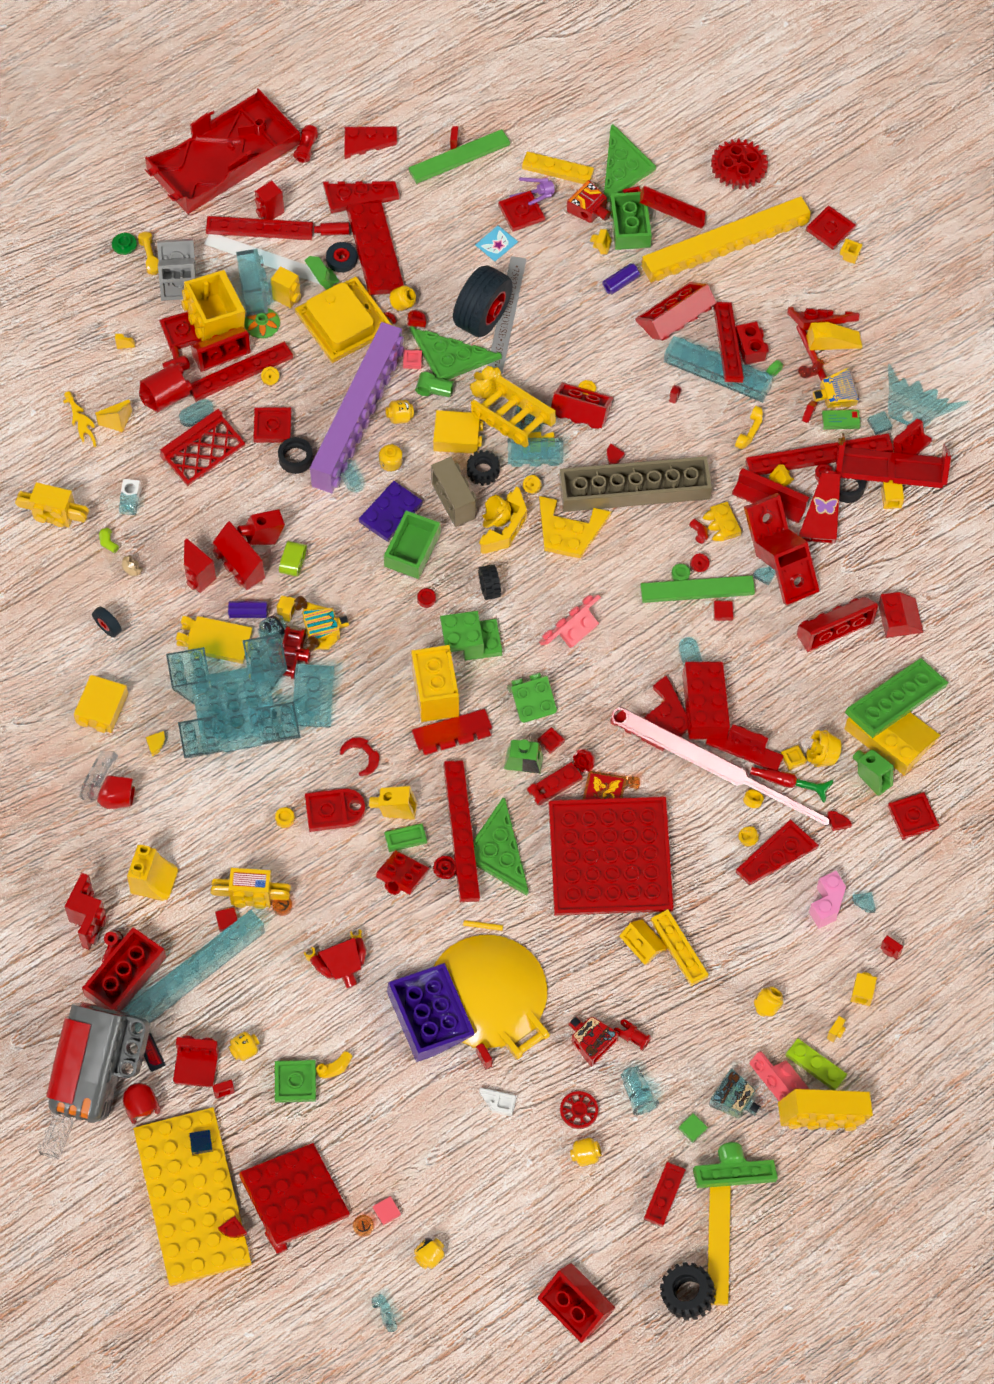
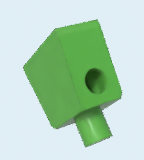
M858 750L853 755V759L858 763L859 777L877 796H880L893 786V765L874 750H870L866 754Z

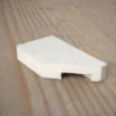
M480 1087L479 1093L492 1113L512 1117L517 1095Z

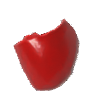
M111 775L106 776L99 790L97 802L106 809L131 807L135 793V786H132L133 779Z
M134 1083L125 1090L123 1106L132 1124L137 1122L135 1117L148 1116L154 1110L155 1114L160 1113L158 1099L152 1088L147 1084Z

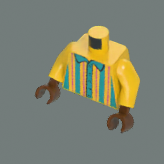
M298 596L294 600V602L298 603L295 609L300 611L303 608L304 610L302 611L303 622L308 635L305 643L310 644L309 651L316 649L329 650L340 639L339 629L349 626L347 616L336 618L333 608L307 602L303 596Z

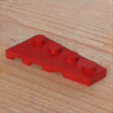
M329 181L323 182L331 214L346 211L347 204L384 203L399 200L395 181H372V183H363V181L345 183V181H338V184H329Z
M790 819L736 869V873L747 884L752 885L818 849L819 845Z

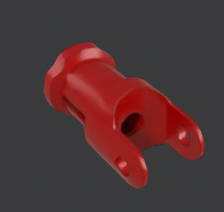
M622 1019L620 1021L621 1025L628 1030L623 1031L615 1027L614 1030L619 1032L618 1036L627 1042L631 1041L639 1046L640 1050L644 1051L652 1036L646 1035L638 1030L637 1026Z

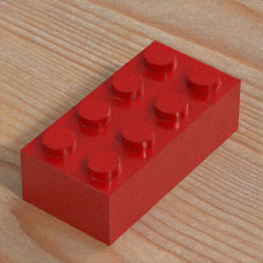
M685 662L682 678L688 738L727 739L730 722L723 662Z
M132 927L82 987L84 996L98 1006L123 1011L167 958L165 949Z

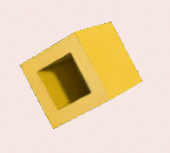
M889 480L888 483L883 482L881 487L883 509L902 508L904 501L902 484H895L892 480Z
M866 972L857 973L850 1002L870 1006L877 977H873L872 974Z

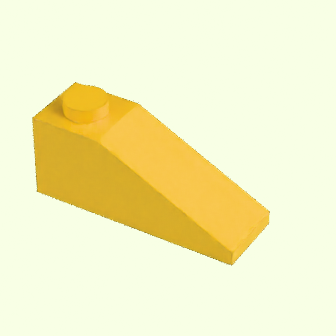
M829 322L811 323L806 335L809 350L862 348L859 331Z

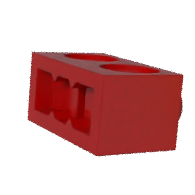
M757 321L736 325L738 345L744 365L765 361L769 349L767 343L763 341V330L759 328Z

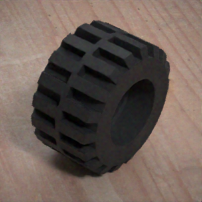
M683 1262V1266H679V1264L674 1265L675 1269L673 1271L671 1269L667 1270L668 1276L664 1275L662 1278L664 1283H660V1289L662 1290L660 1294L664 1304L679 1319L683 1317L684 1320L689 1321V1318L697 1320L698 1315L704 1317L706 1315L705 1311L712 1309L711 1303H715L714 1295H716V1290L711 1277L703 1267H698L695 1263L688 1265L687 1262ZM686 1282L698 1283L699 1292L694 1299L681 1301L677 1298V1291L682 1284Z

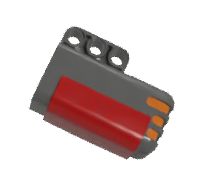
M84 1002L73 1003L69 1016L64 1019L46 1097L49 1098L48 1105L50 1111L56 1115L63 1114L68 1118L75 1117L80 1121L87 1120L88 1123H95L106 1119L111 1111L118 1077L131 1078L137 1076L141 1070L150 1032L149 1022L130 1013ZM137 1022L141 1023L143 1027L140 1034L135 1031ZM132 1043H135L138 1046V1051L136 1054L132 1053L130 1050V1045ZM127 1063H130L133 1066V1072L131 1074L127 1073L125 1070V1066Z

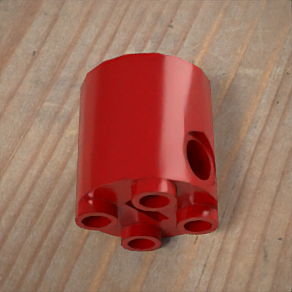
M170 364L168 367L140 380L139 397L146 407L158 413L177 401L190 396V390L193 388L189 380H185L182 375L184 372L180 364Z

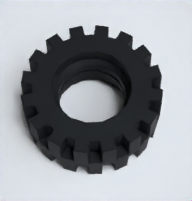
M479 450V453L476 451L474 456H469L467 475L472 482L475 481V484L481 483V486H484V483L490 485V482L494 483L495 479H498L500 462L493 452L490 454L488 450L485 452ZM487 464L491 469L486 472H480L476 469V466Z
M495 565L479 567V583L484 599L489 600L501 597V584Z

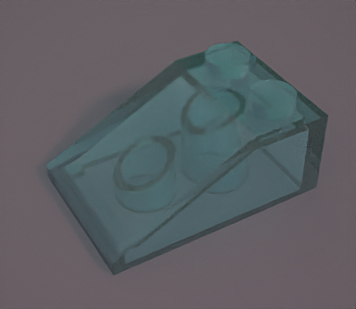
M296 664L292 726L331 728L335 685L334 666Z

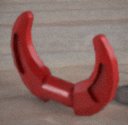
M356 737L347 740L342 745L340 755H343L350 748H362L369 756V764L365 770L359 772V776H367L377 769L380 756L377 750L374 751L371 748L368 740Z

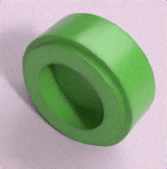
M776 360L769 366L766 373L770 377H774L782 370L784 364L780 360Z
M677 564L672 568L671 577L674 581L689 580L690 569L685 564Z

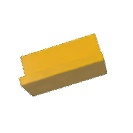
M643 919L631 922L619 935L644 965L649 964L658 953L667 950L663 941Z

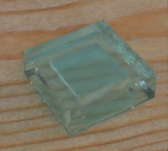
M885 412L870 416L867 419L875 435L892 429V424Z

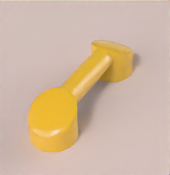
M147 231L138 234V242L145 248L147 255L146 270L149 274L156 275L158 274L159 260L154 257L151 247L153 241L152 234Z
M755 405L750 416L754 423L747 436L744 434L738 436L735 444L736 448L744 449L752 442L762 423L763 412L761 407Z

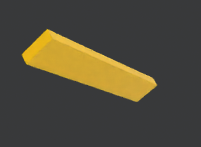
M731 1186L709 1187L707 1273L711 1277L716 1290V1295H714L715 1303H711V1305L728 1306Z

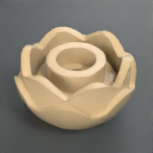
M131 555L124 556L121 564L124 571L130 576L140 575L143 568L139 567L138 561L132 559Z

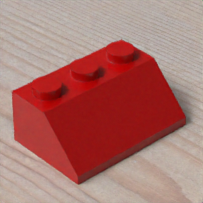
M243 327L233 328L228 332L214 335L210 339L191 345L192 356L200 372L251 353L248 331Z
M562 382L553 395L551 408L555 410L557 418H567L577 424L584 423L588 424L591 428L602 429L607 420L614 397Z
M230 521L227 522L214 539V550L212 552L218 560L221 559L227 572L233 573L237 584L248 590L265 579L263 560Z
M572 1263L561 1268L537 1297L580 1343H583L599 1328L616 1308Z

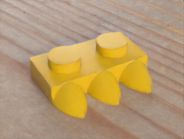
M728 502L710 507V510L703 515L702 519L712 521L707 529L718 531L714 534L712 540L725 541L741 536L742 531Z

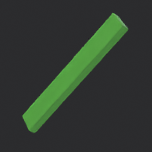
M501 129L408 167L409 173L417 184L510 146V141Z
M753 575L640 584L642 603L749 596L755 594Z

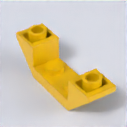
M516 486L513 492L510 491L506 497L511 507V512H513L510 519L511 523L508 527H504L501 534L489 529L486 535L483 534L479 541L481 553L486 554L509 548L525 523L527 508L519 487Z

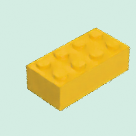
M794 1089L778 1102L781 1126H789V1129L807 1127L809 1130L818 1128L836 1130L844 1128L845 1131H853L873 1116L870 1092Z

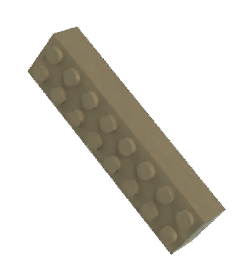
M707 456L563 468L559 472L563 512L711 499L712 484Z

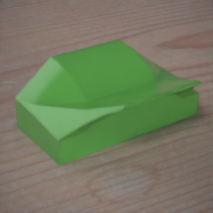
M309 256L304 260L318 282L326 290L339 282L332 269L327 268L319 257Z

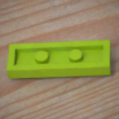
M798 1038L786 1052L785 1056L831 1090L836 1091L847 1077V1073Z

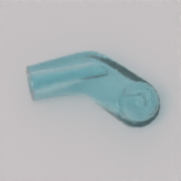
M378 1294V1297H372V1307H379L381 1320L385 1328L389 1332H395L397 1324L387 1299L382 1294Z

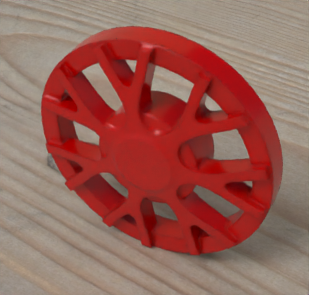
M575 1091L566 1095L562 1100L560 1115L569 1127L584 1129L591 1126L597 1119L598 1104L590 1094L583 1091ZM578 1095L579 1101L574 1103L572 1097ZM585 1097L590 1099L587 1105L582 1102ZM565 1102L572 1105L571 1109L564 1108ZM595 1107V1113H588L587 1108ZM571 1113L573 1117L567 1120L565 1114ZM588 1116L591 1121L586 1123L583 1118ZM575 1118L580 1119V1125L573 1124Z

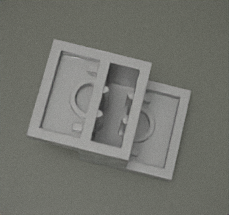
M193 239L157 241L161 301L183 299L182 290H184V282L196 278Z

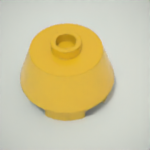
M827 730L814 731L810 738L813 739L811 749L807 748V761L811 762L815 767L835 765L841 754L840 739Z

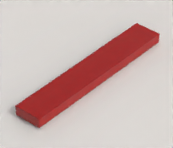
M207 216L206 234L312 240L313 222Z
M716 302L713 305L724 381L743 383L744 376L732 302Z
M284 341L192 382L193 389L190 390V393L195 401L201 400L261 373L266 367H275L293 359V354Z

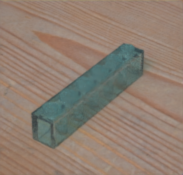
M673 336L664 354V363L762 403L772 387L773 376L742 364L743 383L725 382L721 355L718 352L707 350L700 345L690 343L683 338Z

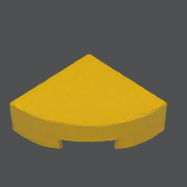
M115 334L117 349L135 347L133 338L124 337V334Z
M164 731L145 737L152 756L158 754L165 743Z

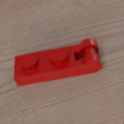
M570 762L538 783L529 786L527 792L534 796V801L540 806L581 781L583 776L574 764ZM543 789L545 793L541 794L540 790Z

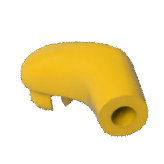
M344 1051L334 1062L326 1065L323 1063L319 1064L316 1067L317 1075L325 1079L344 1073L353 1057L352 1054Z

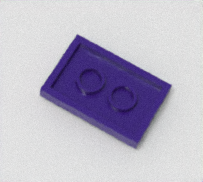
M393 481L360 516L359 523L389 542L394 536L405 511L415 513L422 506L423 500Z

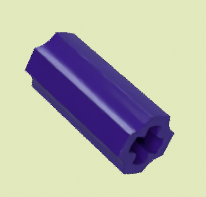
M630 263L605 279L602 285L605 291L612 295L640 277V272L634 264Z
M229 601V618H267V601Z

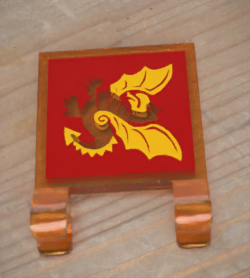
M590 771L588 772L583 799L623 798L625 786L638 789L640 787V778Z

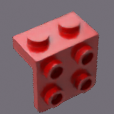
M192 1036L177 1037L174 1083L212 1087L214 1085L219 1053L218 1042L212 1038H203L201 1040L194 1039Z

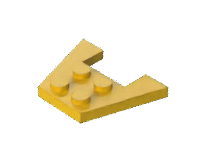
M539 496L544 551L581 559L610 518L611 511L593 508L590 522H580L554 516L557 500Z

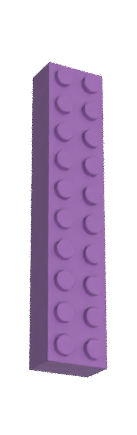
M381 322L311 464L312 487L331 494L335 488H338L341 481L340 476L346 472L347 462L349 458H353L355 446L362 439V431L367 429L369 417L376 410V402L381 400L384 392L383 388L389 384L390 374L397 367V359L403 355L404 337L402 336L401 328Z

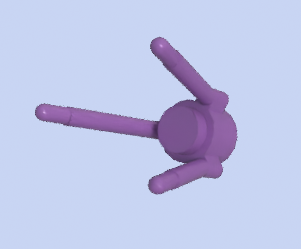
M519 178L520 181L540 183L537 185V189L531 190L532 194L538 193L542 196L530 201L529 205L552 197V194H554V184L551 180L548 181V178ZM521 193L510 195V197L516 196Z

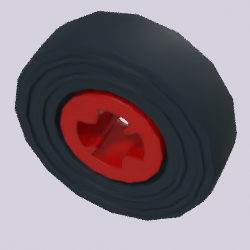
M334 243L326 252V262L333 271L348 272L357 264L358 254L355 247L349 243Z
M99 606L92 612L93 619L107 635L114 638L122 631L119 622L105 608Z

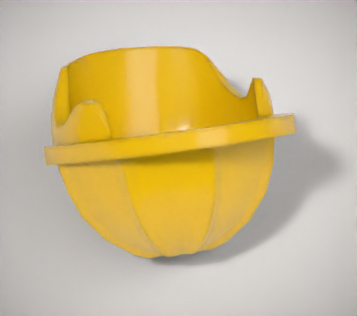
M498 495L489 497L485 502L486 513L482 515L484 518L483 527L505 526L510 521L512 513L509 502Z

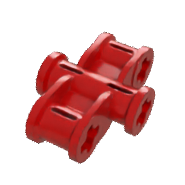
M287 626L283 643L277 644L276 641H273L270 658L279 657L275 676L283 675L295 679L299 661L305 664L309 663L311 651H309V647L307 649L303 648L306 629L296 630Z

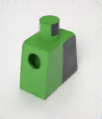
M525 739L511 740L506 751L504 769L541 774L543 754L539 743L530 742Z

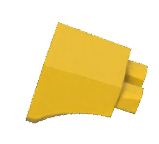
M142 844L137 845L127 874L130 893L160 901L168 900L173 890L178 868L163 858L156 849Z

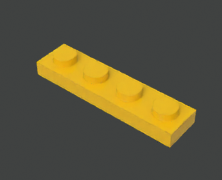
M528 151L522 163V169L580 184H585L588 180L591 181L594 173L593 167Z
M667 909L652 917L651 923L690 986L708 978L709 974L669 910Z

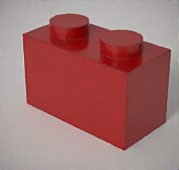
M272 180L255 190L254 200L257 207L256 213L259 218L273 220L284 213L283 192Z

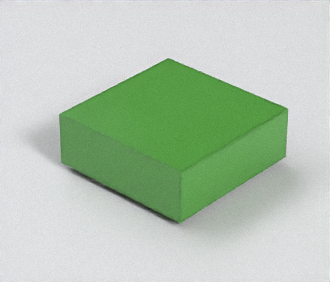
M693 1113L678 1129L694 1143L708 1127Z

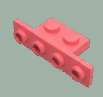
M590 594L582 600L583 604L581 606L574 607L569 611L570 615L566 619L562 618L555 624L557 627L553 630H548L542 635L543 639L539 641L540 645H547L560 635L569 648L575 646L599 624L588 610L601 598L599 594L593 596Z
M760 1051L749 1062L750 1066L778 1101L782 1100L794 1089H809L787 1060L773 1066Z

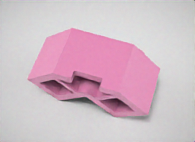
M837 871L819 878L817 889L822 899L811 903L809 913L818 929L836 921L846 886Z

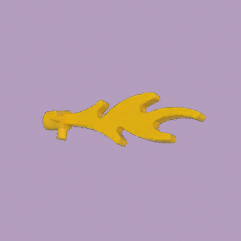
M70 391L65 392L64 396L66 399L63 402L64 404L68 402L71 405L73 414L72 425L75 426L76 422H78V432L82 442L85 441L84 433H86L91 438L93 446L96 447L95 438L87 428V426L95 428L94 423L87 416L78 413L84 412L83 408L74 402Z

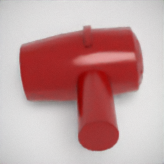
M176 346L171 348L173 359L162 363L163 368L168 367L170 364H180L183 371L190 369L188 358L185 355L180 356Z
M113 930L105 934L104 941L108 947L102 962L106 960L124 938L120 931Z

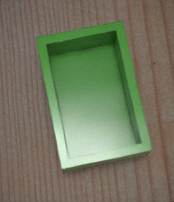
M405 511L384 554V567L419 579L441 534V524L415 513Z

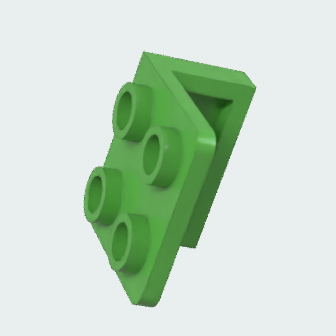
M540 672L529 675L530 678L526 680L522 678L514 679L511 681L512 684L507 685L509 693L513 694L519 719L523 723L555 714L557 711L548 676L541 675Z

